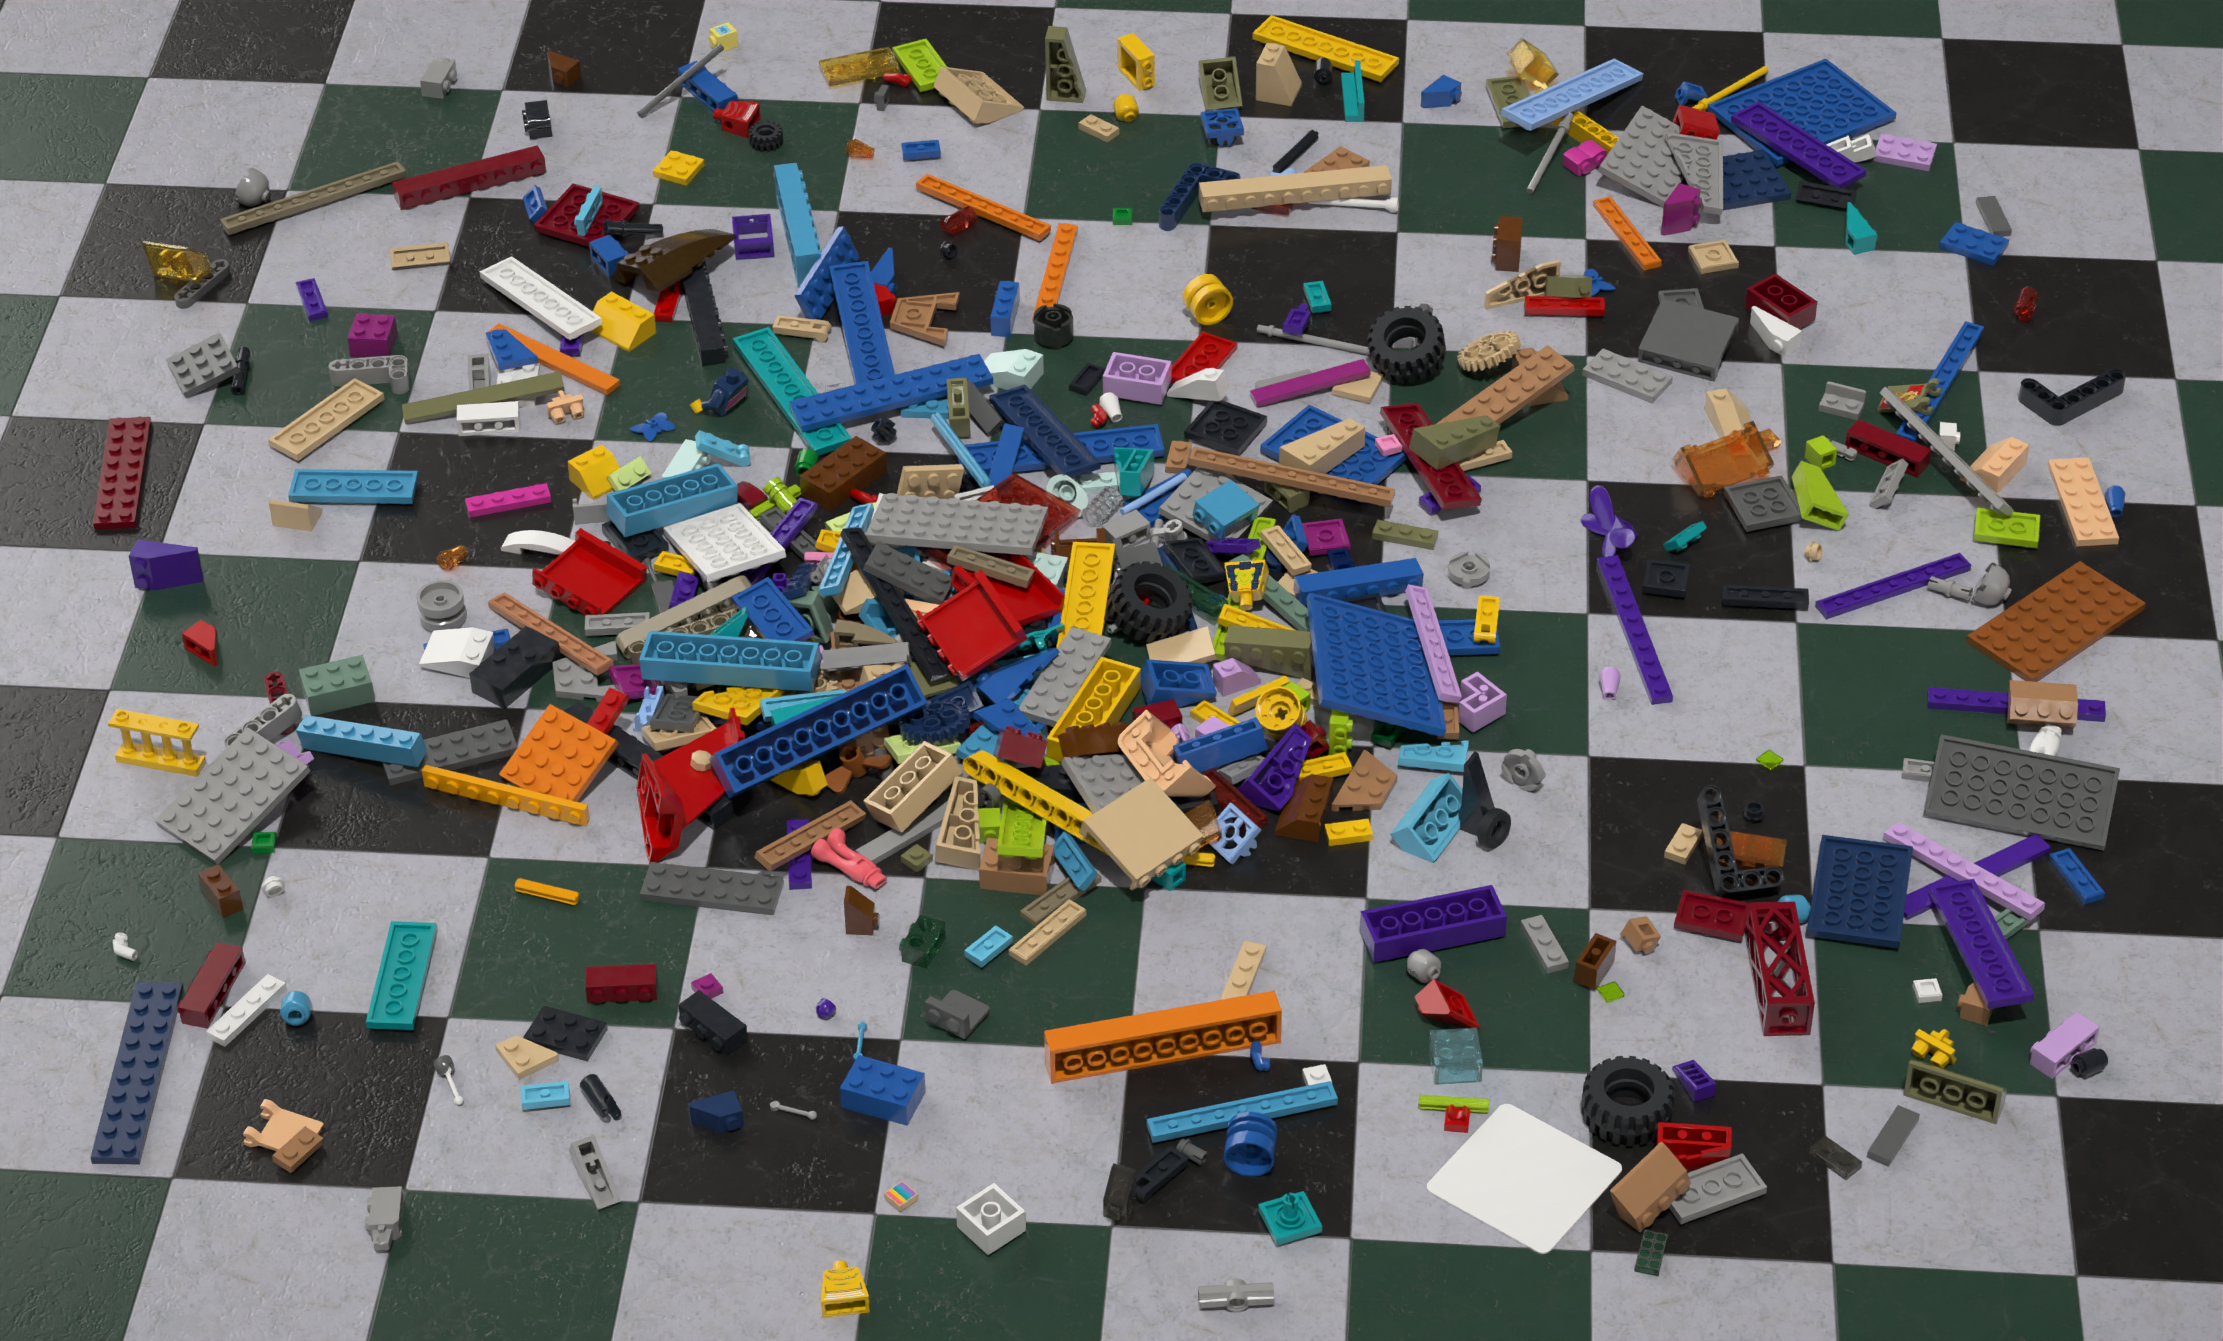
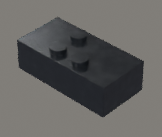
M525 626L469 673L472 693L506 709L553 669L552 662L561 659L559 642Z

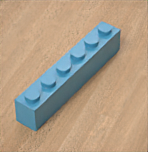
M305 715L296 729L303 749L413 767H418L427 753L421 734L416 732Z

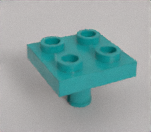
M1304 1191L1295 1194L1289 1193V1195L1285 1194L1281 1198L1258 1204V1211L1276 1246L1322 1233V1224Z

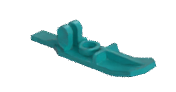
M1063 623L1046 630L1027 634L1028 640L1000 658L1013 653L1015 656H1018L1016 651L1027 650L1034 644L1037 645L1040 652L1047 650L1045 642L1052 635L1065 630Z

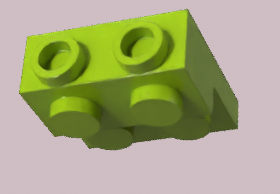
M1332 709L1330 718L1329 755L1345 752L1347 755V749H1352L1353 736H1350L1349 733L1353 731V720L1349 719V714Z

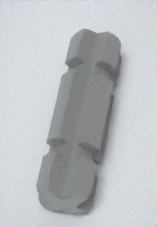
M1832 440L1831 443L1837 448V456L1842 458L1845 456V459L1854 461L1857 457V450L1853 448L1847 449L1848 446Z

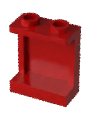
M1683 105L1678 106L1673 123L1681 126L1679 134L1717 140L1720 130L1714 113Z

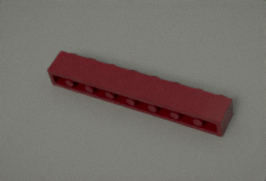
M538 145L395 181L392 182L394 198L399 208L404 210L546 173L545 157Z

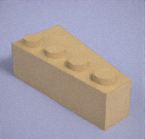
M1349 418L1279 447V464L1325 474L1365 446V426Z
M955 776L936 844L935 862L979 871L980 832L977 780Z

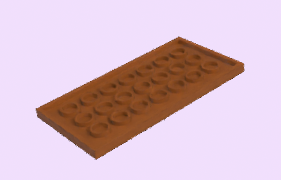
M2079 561L1968 634L1966 642L2024 681L2038 682L2145 610L2146 603Z

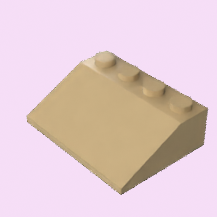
M941 67L933 86L939 91L941 96L946 97L950 104L957 106L960 109L959 111L970 118L969 120L975 124L991 123L1024 109V106L984 72Z

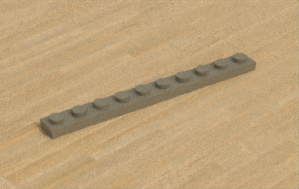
M397 161L220 219L221 225L228 235L236 234L267 222H273L282 217L291 216L331 201L343 199L374 187L398 181L406 177V171Z

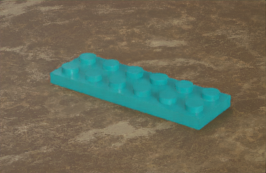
M391 921L366 1019L367 1028L414 1030L436 938L437 923Z

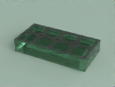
M1644 1229L1635 1263V1272L1659 1276L1669 1234Z

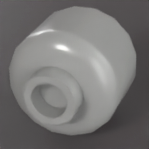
M1420 949L1414 951L1408 957L1407 971L1419 982L1424 984L1430 983L1433 979L1439 977L1441 961L1428 950Z

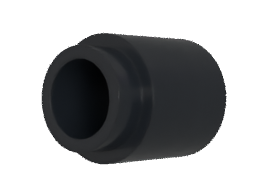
M1320 58L1314 64V79L1320 84H1326L1332 79L1333 65L1329 59Z
M2092 1048L2073 1056L2071 1067L2075 1074L2085 1078L2104 1070L2108 1065V1057L2104 1050Z

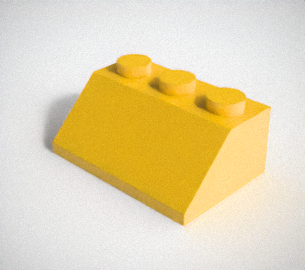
M613 292L598 300L593 312L601 317L602 325L590 332L628 352L656 333L655 315Z

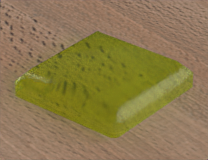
M1767 750L1756 758L1757 762L1770 770L1784 760L1771 750Z
M1615 981L1597 987L1598 992L1607 1003L1625 996Z

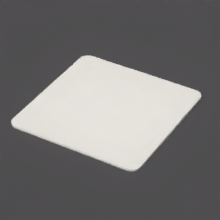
M1502 1104L1427 1183V1191L1539 1254H1547L1620 1175L1622 1166L1619 1162L1511 1104Z

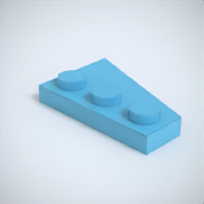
M1469 740L1461 741V745H1450V742H1441V746L1431 747L1429 744L1402 745L1398 765L1409 768L1420 767L1430 770L1440 769L1451 772H1464Z

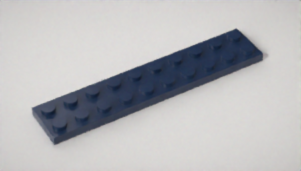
M136 982L90 1157L92 1164L140 1165L178 1014V1004L184 990L182 983Z

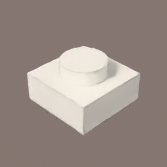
M1325 1064L1302 1069V1076L1306 1086L1328 1081L1332 1083Z

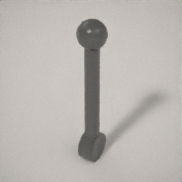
M645 558L643 564L647 566L654 581L653 584L661 582L657 580L652 569L651 559Z

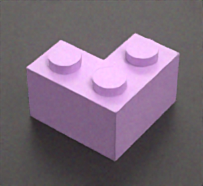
M1479 672L1461 681L1462 698L1459 702V722L1471 732L1477 731L1506 714L1507 694Z

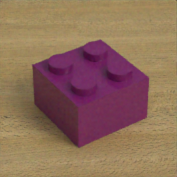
M356 314L347 338L350 357L391 356L398 335L395 316Z

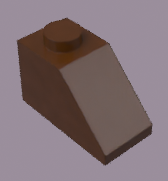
M552 51L547 52L549 70L554 83L569 87L581 77L578 60Z
M846 886L844 897L846 934L873 936L874 928L879 926L880 919L879 913L875 912V903L852 886Z

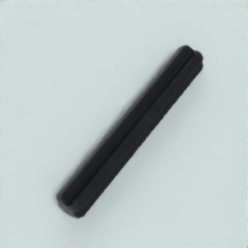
M1310 130L1273 165L1272 171L1282 173L1319 138L1318 131Z

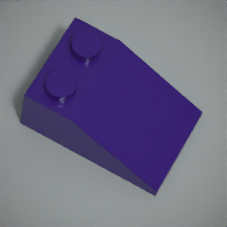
M137 540L129 554L135 588L160 590L200 583L204 580L198 547Z

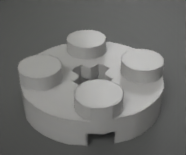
M1461 552L1450 559L1448 575L1454 582L1460 584L1462 588L1470 589L1490 578V562L1481 554L1475 553V556L1468 555V552Z
M1513 749L1503 758L1504 761L1501 763L1502 772L1507 780L1512 784L1516 782L1521 785L1519 788L1522 790L1531 791L1536 789L1546 777L1545 771L1536 759V754L1530 749L1525 751Z

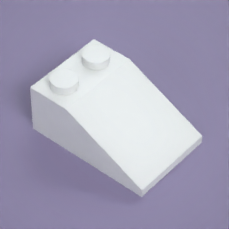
M474 627L433 631L419 666L470 678L469 673L493 654L495 649L494 634L491 631Z

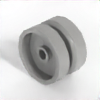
M437 580L423 585L418 590L416 600L419 609V619L421 625L426 630L433 632L436 630L457 629L465 622L464 595L462 588L457 583L449 580Z

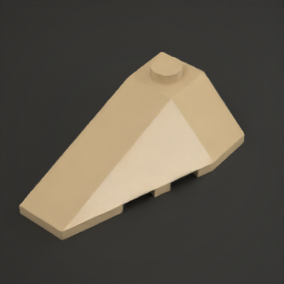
M1555 260L1539 264L1486 291L1484 308L1487 310L1525 301V296H1545L1546 276L1560 275L1561 261Z
M1726 388L1707 391L1705 412L1731 460L1751 458L1750 412L1745 403Z

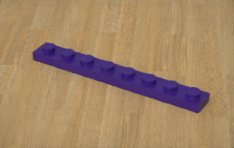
M1928 687L1927 705L1928 708L2007 714L2009 693ZM2078 699L2077 720L2105 722V701Z

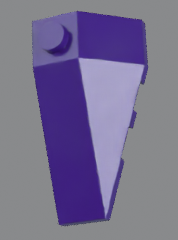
M1294 724L1237 791L1255 806L1280 811L1293 796L1294 786L1299 778V771L1302 762L1305 760L1312 738L1297 724Z

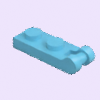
M700 430L695 435L696 449L743 467L751 463L749 447L747 445H736L729 440H723L711 433H705Z

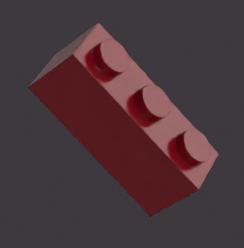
M656 964L586 967L585 991L587 1003L657 1000L658 978Z

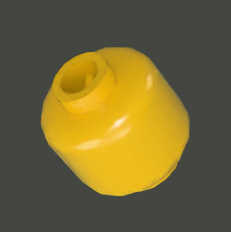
M1121 94L1113 102V110L1119 121L1131 122L1138 116L1139 107L1132 95Z

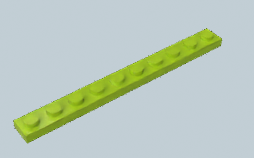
M1257 516V519L1254 520L1248 539H1259L1261 547L1254 550L1253 554L1247 555L1250 559H1265L1268 546L1260 538V533L1262 530L1276 526V519ZM1229 592L1226 604L1240 609V602H1234ZM1218 624L1213 639L1216 660L1225 661L1228 660L1225 656L1224 647L1228 627Z

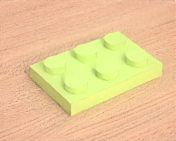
M903 735L884 738V746L898 764H901L922 744V741L914 744V740L908 742L907 738H903ZM954 736L951 737L950 741L944 739L942 743L935 741L933 744L952 755L961 746Z

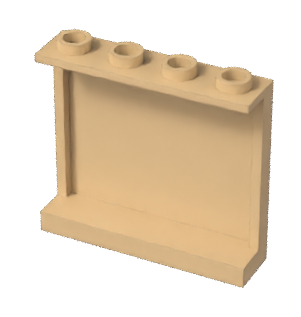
M1151 777L1083 820L1079 831L1084 838L1091 835L1132 880L1131 891L1137 887H1144L1155 875L1157 877L1161 876L1170 865L1176 866L1187 854L1190 853L1192 855L1196 853L1201 847L1200 843L1204 836Z

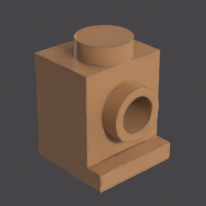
M1647 916L1629 919L1620 933L1622 938H1627L1636 952L1643 951L1645 954L1651 953L1661 938Z

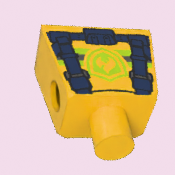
M1253 560L1225 563L1232 600L1240 602L1241 610H1251L1252 602L1262 600L1264 597L1269 573L1266 561Z

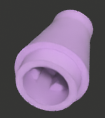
M1605 667L1599 674L1603 697L1607 700H1613L1616 698L1621 675L1617 668Z

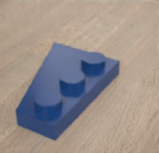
M495 329L491 332H485L487 343L499 370L538 363V356L506 329Z
M1011 699L977 710L973 714L975 720L978 722L982 720L989 725L988 728L993 732H999L1000 728L1006 729L1008 725L1019 728V730H1022L1021 733L1026 735L1028 731L1039 733Z

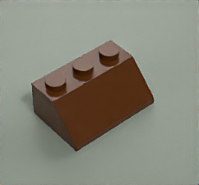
M1311 774L1295 783L1293 796L1282 808L1275 829V835L1319 842L1333 798V777Z

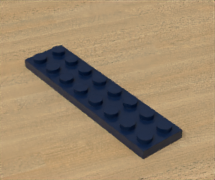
M1026 385L989 395L990 403L1011 425L1024 427L1023 438L1058 475H1067L1073 479L1074 477L1101 469L1100 461Z

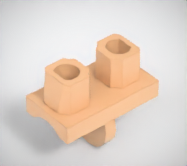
M560 390L557 392L558 397L552 398V402L547 403L548 419L552 418L555 424L563 423L565 421V414L571 413L573 419L583 417L582 394L572 396V394L564 395V392Z

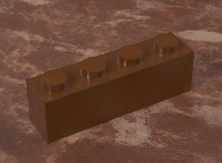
M1123 721L1114 723L1112 726H1110V723H1103L1097 725V727H1094V724H1089L1080 729L1078 725L1066 728L1065 733L1058 735L1063 758L1125 755L1118 745V738L1130 724L1126 725Z

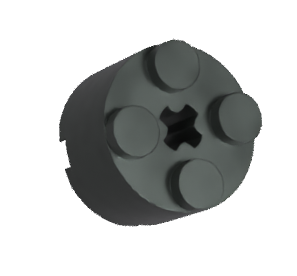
M1053 304V307L1043 305L1034 312L1035 342L1051 347L1054 350H1059L1073 339L1074 325L1070 308L1061 304Z

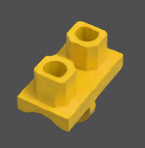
M1918 1029L1915 1033L1916 1042L1912 1047V1054L1923 1059L1930 1052L1934 1054L1930 1060L1931 1064L1942 1069L1948 1063L1953 1065L1957 1060L1954 1057L1955 1049L1952 1048L1954 1042L1948 1039L1950 1035L1948 1030L1943 1029L1940 1033L1933 1030L1929 1035Z

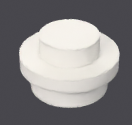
M271 876L262 884V891L269 897L277 896L284 891V881L280 877Z

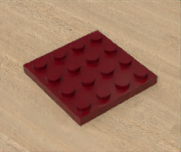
M572 183L534 224V231L590 247L589 242L604 237L603 224L605 219L610 221L625 220L628 222L640 209L639 202L602 192L603 203L586 235L580 236L577 234L574 220L576 215H579L581 206L585 204L587 194L592 189Z

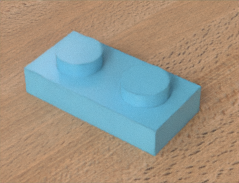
M994 926L964 950L965 957L982 968L1013 943V936L998 926Z
M568 1081L520 1086L522 1110L570 1105Z

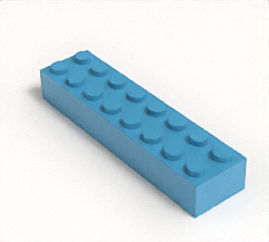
M797 163L774 165L776 198L799 288L822 253V250L820 249L819 238H817L816 226H814V218L811 213V205L808 193L806 192L805 181H803L802 170H798Z
M649 631L639 662L642 679L813 691L820 668L821 656L819 643Z

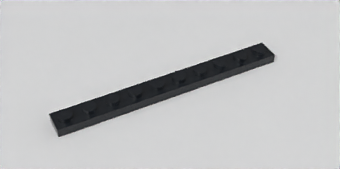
M861 528L842 529L840 533L841 538L904 641L909 642L910 651L929 682L948 681L951 673L935 647L927 638L925 631L923 632L918 625L917 618L898 587L863 570L874 549Z

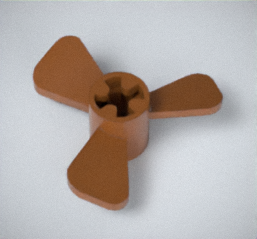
M856 740L837 748L843 765L825 775L828 784L826 787L835 794H843L851 778L862 777L869 768L884 769L889 766L892 758L888 754L865 758L859 746L856 745Z

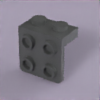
M1121 538L1112 540L1113 544H1115L1114 561L1117 560L1118 565H1115L1117 575L1126 566H1131V564L1137 562L1141 564L1143 561H1150V564L1156 562L1163 566L1154 542L1124 549Z
M951 990L942 1001L932 996L925 1001L926 1021L966 1039L989 1013V1006L957 990Z

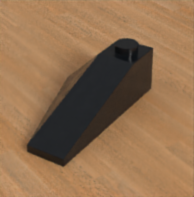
M1474 751L1464 764L1460 830L1477 836L1482 818L1489 810L1495 807L1479 753Z

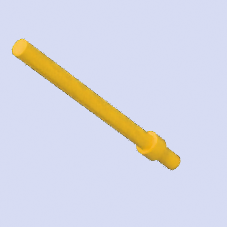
M1764 66L1708 99L1700 100L1692 108L1706 111L1708 104L1723 99L1768 73V67Z

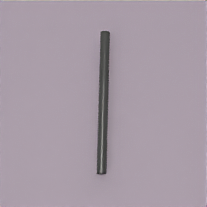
M718 44L637 111V114L641 118L721 53L724 47Z

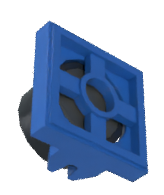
M1238 108L1201 112V121L1206 138L1214 145L1230 146L1236 140V136L1244 135V128Z

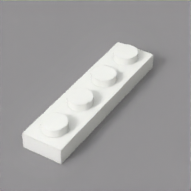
M267 974L206 1031L207 1038L226 1047L287 989L286 983Z

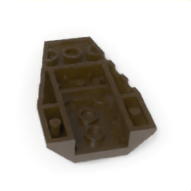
M716 229L695 230L663 238L650 245H644L639 248V251L626 255L623 260L617 263L612 276L613 281L625 284L638 275H642L647 290L660 292L692 273V267L701 266L704 258L714 256V250L723 249L737 238L736 234Z

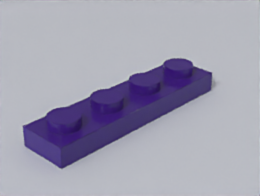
M809 819L787 820V835L808 824ZM811 850L788 861L789 890L812 889Z

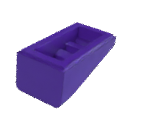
M1695 1060L1672 1066V1070L1693 1102L1715 1096L1716 1083Z

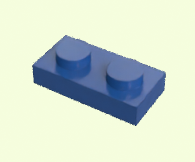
M939 140L901 143L903 160L941 157Z
M534 185L523 197L529 219L536 223L547 211V206L541 188Z
M1292 514L1283 531L1302 552L1307 547V539L1300 516Z

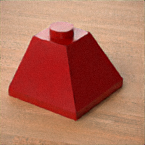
M1435 979L1415 996L1419 1005L1418 1010L1425 1017L1429 1016L1440 1022L1475 1030L1480 1027L1464 994Z

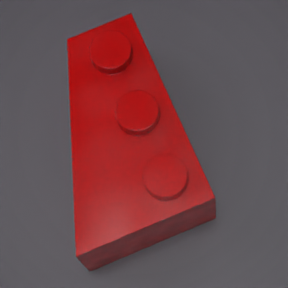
M1658 1122L1656 1146L1663 1142L1687 1172L1695 1171L1730 1158L1731 1127Z

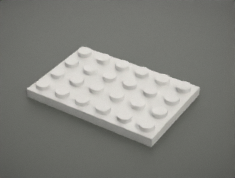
M741 503L663 527L664 535L707 582H716L722 577L737 575L741 571L756 569L760 565L775 563L786 557L785 549Z

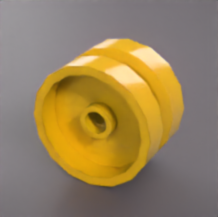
M1213 274L1197 276L1189 282L1182 294V301L1185 307L1203 325H1212L1220 322L1229 314L1233 306L1231 293L1218 277Z

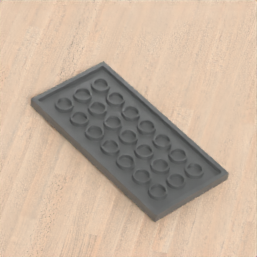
M1941 734L1924 816L2027 836L2036 834L2042 839L2104 850L2120 768Z

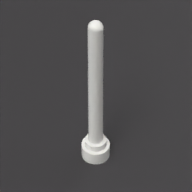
M1390 197L1386 201L1347 198L1307 202L1308 204L1386 208L1390 213H1398L1399 208L1398 197Z

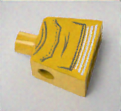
M839 1260L834 1262L832 1270L823 1272L821 1292L822 1318L870 1312L869 1295L859 1268H848L846 1261Z

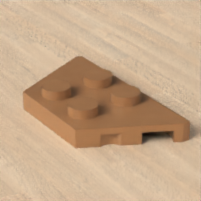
M1364 750L1333 801L1332 811H1339V807H1352L1353 811L1364 809L1381 810L1397 783L1398 775L1368 751Z

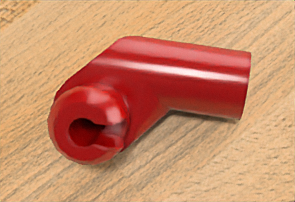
M885 73L883 76L885 82H893L902 87H907L912 82V78L908 74Z
M1094 404L1091 407L1094 417L1090 422L1095 428H1098L1107 421L1108 417L1098 404Z
M853 489L850 492L851 498L862 504L875 503L878 499L877 495L870 496L868 493L858 489Z

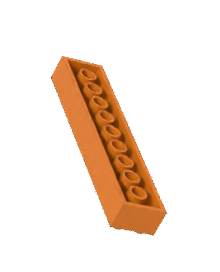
M1274 990L1044 1031L1045 1065L1052 1084L1250 1049V1045L1254 1041L1261 1042L1262 1046L1281 1043L1282 1009Z

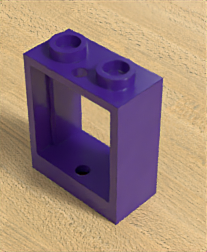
M770 214L732 217L733 234H736L737 237L734 239L736 260L775 257ZM767 232V237L739 239L738 236L740 234Z

